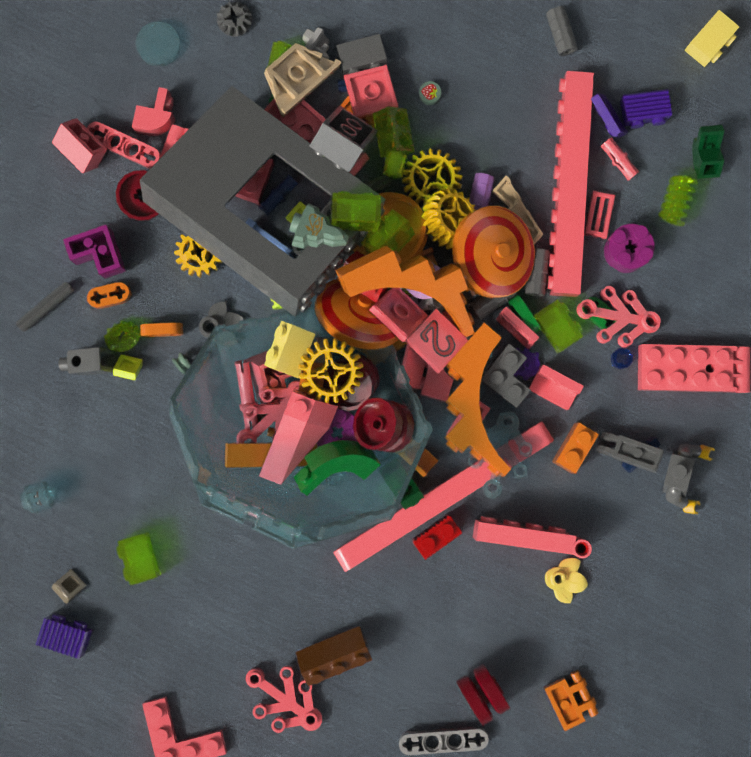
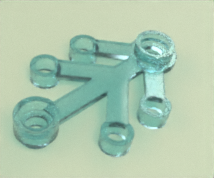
M504 412L497 418V425L488 429L486 433L488 439L500 434L499 442L493 445L494 449L503 461L506 457L513 468L514 476L518 479H523L527 476V467L519 462L508 445L509 437L511 436L519 447V454L523 457H528L532 454V445L526 442L518 431L519 419L517 415L512 412ZM506 419L512 421L510 426L504 425ZM523 446H528L530 448V451L527 453H523L521 451V448ZM470 455L468 458V463L473 469L480 468L482 463L485 462L481 459L477 465H473L471 460L474 457ZM518 468H523L525 470V473L523 475H518L516 473V470ZM491 473L490 480L484 484V494L489 499H497L502 494V486L499 483L500 474L496 477ZM490 485H495L497 487V490L495 492H490L488 490V487Z

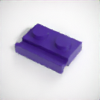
M598 93L591 98L595 105V111L602 117L606 124L605 127L611 136L621 138L628 133L606 95Z

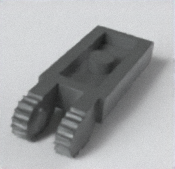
M602 432L601 438L615 443L616 446L615 449L604 445H597L596 451L612 456L616 460L657 473L664 450L621 435L616 436Z

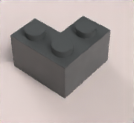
M507 344L481 379V381L516 408L531 391L513 376L527 357L510 344Z

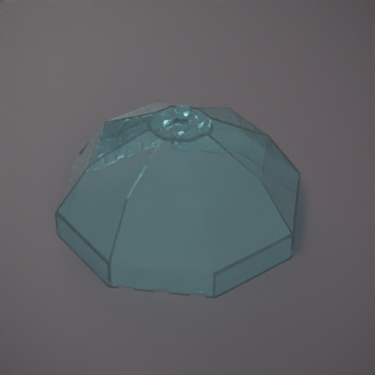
M311 306L306 312H300L296 317L288 313V311L270 314V317L257 319L255 317L241 320L238 324L225 326V324L215 326L171 396L168 412L201 505L242 525L247 521L255 523L252 530L292 549L392 520L433 431L430 422H427L422 412L423 407L417 394L413 392L409 384L410 379L406 370L399 363L394 345L381 349L354 347L353 354L367 357L377 367L379 386L371 398H382L400 402L407 406L412 413L414 432L410 442L402 450L397 452L373 450L381 465L365 480L352 472H338L332 474L337 476L330 475L327 477L331 481L327 480L326 482L325 479L308 496L300 491L294 479V476L305 466H297L281 485L259 477L262 467H225V443H238L236 440L237 434L245 429L243 413L240 411L239 406L241 398L234 362L242 360L243 367L244 359L269 350L275 338V331L280 326L281 321L314 333L315 337L310 347L313 351H315L314 342H316L317 336L329 337V345H332L334 337L321 326L316 317L315 308ZM337 340V346L340 347L341 341ZM346 345L345 350H347V349H348L349 347H351V346H350V345ZM331 352L334 362L343 356L339 353ZM328 360L329 366H327V369L331 366L330 360ZM293 376L286 378V387H288V385L292 381L300 379ZM253 385V391H254L255 401L258 402V404H262L260 401L257 400L256 393H255V389H254V385ZM357 409L351 410V412L356 414ZM273 422L269 427L275 428V422ZM334 426L333 428L335 429V431L333 432V435L335 437L337 435L343 437L342 432L344 431V429L342 427L337 428L336 426ZM268 429L257 438V443L273 442L272 437L267 436ZM247 439L244 443H249L251 439Z

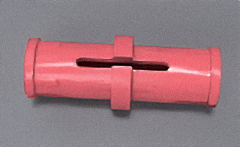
M612 137L600 146L613 161V166L616 165L627 180H630L640 172L627 157V152H623Z

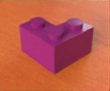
M107 225L63 239L69 259L74 264L79 265L94 260L99 275L105 279L126 272L113 230Z

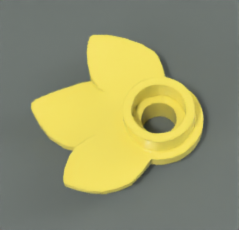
M563 559L558 567L550 568L545 574L547 586L554 590L555 597L560 602L571 603L573 593L582 592L588 586L586 578L578 573L581 563L579 559ZM559 575V581L556 583L555 577Z

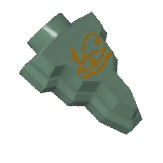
M309 203L302 214H294L289 230L295 233L292 246L305 249L307 246L317 248L323 244L332 247L346 246L349 238L340 227L332 225L329 218L320 213L318 207Z

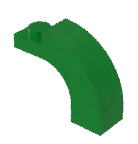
M351 440L334 441L324 444L306 455L304 458L307 465L294 476V479L300 491L308 496L321 482L332 474L345 471L352 472L365 480L381 464L373 450L366 449L359 442Z

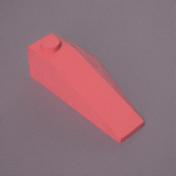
M294 388L259 477L281 485L330 428L338 405L330 402L325 403L322 399L317 400L315 396L308 395Z

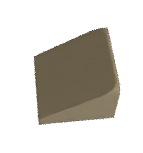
M70 569L53 584L52 589L67 604L87 585Z

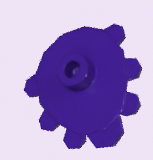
M516 348L527 359L515 372L514 376H523V379L526 381L539 370V353L535 352L533 354L527 348H524L523 351Z

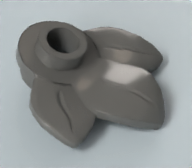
M219 302L210 307L208 316L200 321L199 330L204 337L213 338L219 345L231 346L237 343V338L233 332L241 326L243 317L236 313L227 312L226 303ZM208 324H214L215 328L213 331L207 330Z

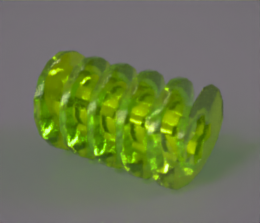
M672 176L669 179L670 185L666 188L668 193L664 195L665 202L661 204L663 210L658 215L669 224L685 226L686 223L680 219L688 218V214L683 212V210L691 209V206L686 204V201H693L694 198L688 195V193L696 192V189L691 187V185H697L698 180L688 176Z

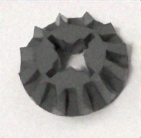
M229 1L228 4L222 5L219 13H217V23L224 34L237 37L245 34L250 29L252 15L247 5L245 6L239 1ZM233 11L236 16H240L237 18V26H235L232 20H228L231 18Z

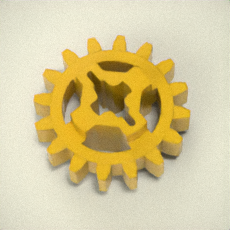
M180 235L183 241L182 243H175L179 250L174 251V254L180 256L175 261L177 264H183L181 266L183 271L189 269L188 274L190 276H193L196 272L197 276L201 278L202 272L209 276L211 268L216 271L218 270L215 264L222 263L221 260L213 255L208 263L211 253L189 236ZM190 243L188 251L185 252L187 245ZM196 245L202 250V260L196 255ZM189 262H197L200 267L192 266Z

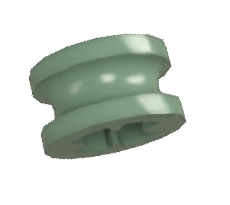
M180 352L178 358H173L172 361L179 371L185 375L187 374L186 371L188 369L192 370L193 367Z

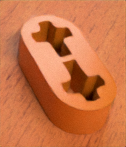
M121 282L91 289L88 292L87 301L92 307L97 309L120 305L129 301L131 290ZM118 288L126 291V293L122 294L121 299L118 296H111V294L118 292ZM96 293H99L101 296L107 295V298L100 299L99 304L93 301V298L97 296Z
M183 323L140 325L141 337L183 335Z

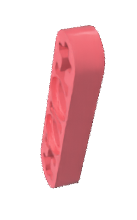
M92 122L87 126V129L93 135L95 131H100L105 135L104 138L99 135L94 136L108 150L148 169H151L163 156L154 147L100 122ZM119 136L120 143L112 147L111 140ZM138 145V152L135 155H130V147ZM145 153L151 157L155 156V161H150L144 157Z

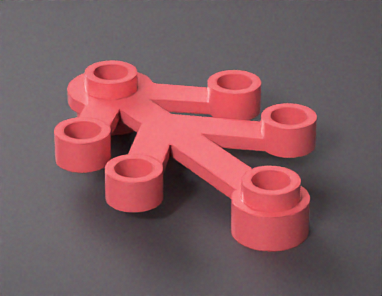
M606 286L601 290V298L605 301H610L616 311L599 308L590 299L583 300L577 306V314L583 319H589L594 316L616 321L607 329H602L597 333L596 338L602 344L609 342L612 336L627 324H636L637 326L632 331L623 333L618 337V344L626 348L643 332L654 333L657 331L661 323L657 313L646 311L633 290L624 292L621 300L616 295V291L612 286ZM606 290L610 292V297L606 295ZM627 294L631 296V301L627 299ZM624 304L631 305L637 315L631 314ZM582 307L587 309L588 314L583 312ZM646 319L650 321L651 326L647 324ZM602 333L607 335V339L602 338ZM623 337L628 339V343L623 341Z
M300 380L292 381L285 388L264 386L259 390V397L263 402H271L274 397H285L280 403L244 404L242 406V413L247 419H252L257 414L267 415L252 430H241L237 434V442L244 443L247 439H251L249 443H257V438L275 421L273 441L293 389H299ZM265 392H270L269 396L263 397ZM253 408L251 413H246L247 409Z
M286 665L280 671V677L284 680L285 693L265 680V674L262 669L252 668L246 675L247 684L253 688H261L279 701L273 704L264 705L259 703L255 705L253 709L255 718L262 719L267 714L292 711L298 716L286 719L276 717L273 720L271 727L274 732L280 733L285 728L302 726L308 731H313L320 727L322 714L313 705L311 693L313 685L310 686L309 690H303L301 685L306 683L303 679L299 683L298 689L303 694V707L296 702L293 683L294 670L291 666ZM283 670H290L291 676L285 677ZM257 675L259 677V681L252 682L251 676ZM259 707L263 708L264 714H257L256 709ZM311 715L315 718V721L309 723L306 718ZM276 721H280L283 727L276 728L274 724Z

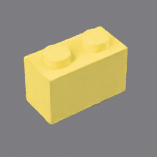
M718 10L690 42L685 51L704 67L710 61L714 64L723 53L720 49L724 45L728 47L737 37L734 33L739 26Z
M281 321L280 326L275 331L273 344L266 354L264 365L299 378L302 370L298 366L305 363L301 356L308 355L306 349L311 347L315 334Z

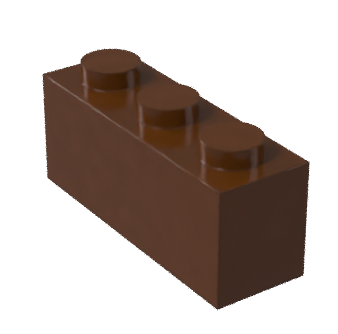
M360 626L295 652L301 675L308 686L318 684L325 679L340 675L347 670L372 661L367 641Z

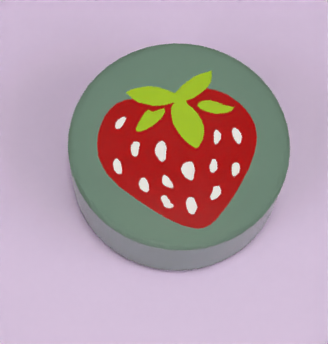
M433 81L423 83L419 90L420 100L426 105L436 104L441 97L440 86Z

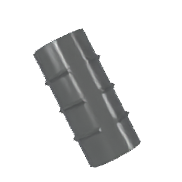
M558 6L546 12L559 56H566L577 51L578 47L565 7Z
M535 249L533 270L526 282V295L535 297L545 296L550 251Z
M516 293L501 298L479 296L468 306L473 315L478 320H482L494 310L499 309L501 305L508 302Z

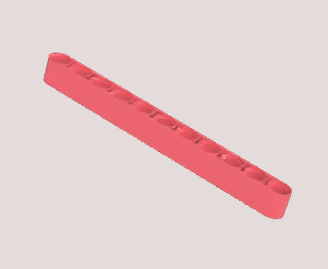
M543 421L497 448L496 452L512 468L552 443L554 439ZM483 459L476 461L424 494V498L417 505L406 510L404 508L398 510L335 550L333 553L344 571L346 572L495 479L496 476L487 469L489 465Z

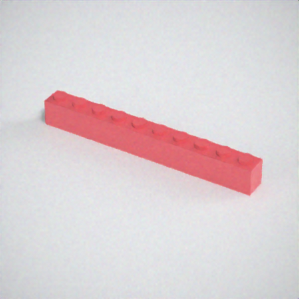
M567 71L564 78H560L559 92H562V100L558 102L557 112L561 114V122H557L556 135H559L560 138L559 144H556L555 157H558V166L555 165L553 178L557 179V187H554L552 192V201H556L555 209H552L551 223H554V232H550L549 244L553 245V252L549 254L548 267H552L551 276L547 277V289H550V295L577 297L581 293L592 109L591 98L594 73Z

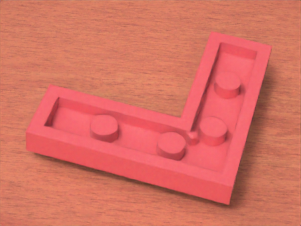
M166 696L146 701L142 704L155 757H218L227 753L222 729L177 741Z

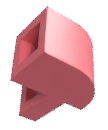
M159 87L154 109L136 105L132 128L136 133L159 136L170 130L171 125L175 122V117L172 112H168L173 107V97L168 89Z

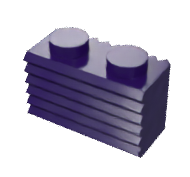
M668 89L623 95L620 100L623 125L625 127L630 126V128L635 129L643 127L645 123L659 126L665 124L672 116Z
M53 613L52 616L45 617L35 645L75 657L76 659L83 657L93 629L87 628L88 624L82 621L75 620L74 623L66 621V617L60 614Z

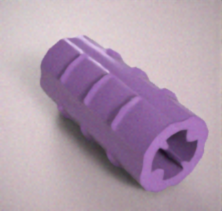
M475 174L471 193L469 194V202L476 204L474 210L488 206L491 200L490 196L495 178L489 174Z

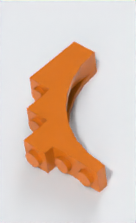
M384 246L335 270L343 290L350 297L368 290L386 287L418 291L437 300L450 314L457 329L464 336L468 337L475 334L472 327L474 320L471 314L466 311L465 305H467V301L462 294L463 291L468 289L465 282L468 280L463 268H459L453 263L435 271L430 259H426L420 254L402 263L396 250L393 251L389 247Z
M483 323L446 366L449 369L447 372L457 381L461 379L463 382L446 400L448 404L446 408L456 417L461 415L462 418L446 435L445 439L447 440L446 445L455 453L458 450L463 453L469 447L471 449L469 453L478 461L483 459L489 465L487 469L496 477L499 474L504 477L511 468L498 455L489 441L482 423L479 406L480 383L483 370L491 352L502 337L487 324Z

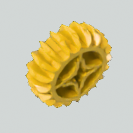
M429 149L428 155L423 150L420 151V158L413 155V162L407 161L406 163L409 169L403 170V175L407 177L402 178V183L408 184L404 187V192L412 191L408 197L411 199L416 197L415 202L419 205L422 201L424 205L427 199L432 196L427 194L433 189L439 191L446 188L449 190L461 189L462 184L457 182L462 180V175L457 174L461 168L460 166L453 167L456 160L448 161L449 153L442 157L440 149L436 155L433 154L432 149ZM425 164H436L432 169L421 168ZM443 168L449 174L450 185H447L440 175ZM437 172L435 180L436 182H434L433 180V183H429L428 185V176H430L431 178V176H434ZM415 173L424 182L421 191L415 185Z
M446 188L435 192L427 199L426 204L422 208L424 213L421 217L426 220L422 226L428 227L426 234H431L433 236L432 241L438 240L439 247L445 245L447 250L452 249L454 235L460 222L469 213L474 211L476 205L469 202L470 197L464 198L463 192L457 193L456 189L449 190Z
M325 338L323 339V347H320L316 341L314 345L317 350L313 351L310 347L306 349L310 357L306 355L301 356V359L307 363L299 364L298 368L306 371L299 374V379L307 378V380L303 381L302 387L311 386L307 391L308 395H312L316 391L315 399L319 400L322 395H325L324 402L328 403L329 396H333L334 402L338 403V395L341 394L342 398L346 400L347 395L345 392L347 390L351 394L355 393V390L351 387L352 384L360 386L361 383L355 377H363L362 372L356 371L363 368V364L360 362L355 363L360 358L359 354L351 356L355 350L353 346L345 350L346 341H342L339 347L337 346L336 338H333L332 345H328V340ZM331 352L343 355L349 361V364L334 362ZM324 354V364L316 368V370H311L315 359ZM328 360H330L333 369H337V372L334 371L333 382L329 373L324 372L325 369L328 370ZM350 371L347 381L337 387L338 377ZM313 378L327 379L330 389L319 386Z

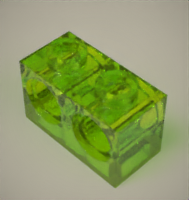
M388 106L373 113L375 129L378 130L376 135L380 157L400 159L415 152L407 109Z

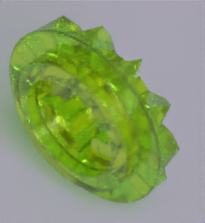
M122 320L120 324L114 323L112 328H107V334L104 335L105 344L114 352L128 351L138 343L140 330L132 321L125 322ZM124 331L125 334L122 336L121 341H120V339H119L118 336H120V335H121V332Z

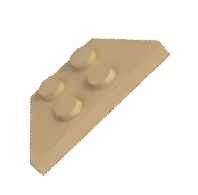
M297 43L268 66L264 72L280 114L283 117L287 115L341 66L342 62L338 59H335V61L322 57L323 53L309 50Z

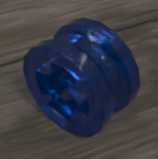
M625 348L618 349L611 355V363L617 369L627 368L633 362L632 353ZM618 353L626 355L625 365L622 362H617L616 359L619 358L617 356Z

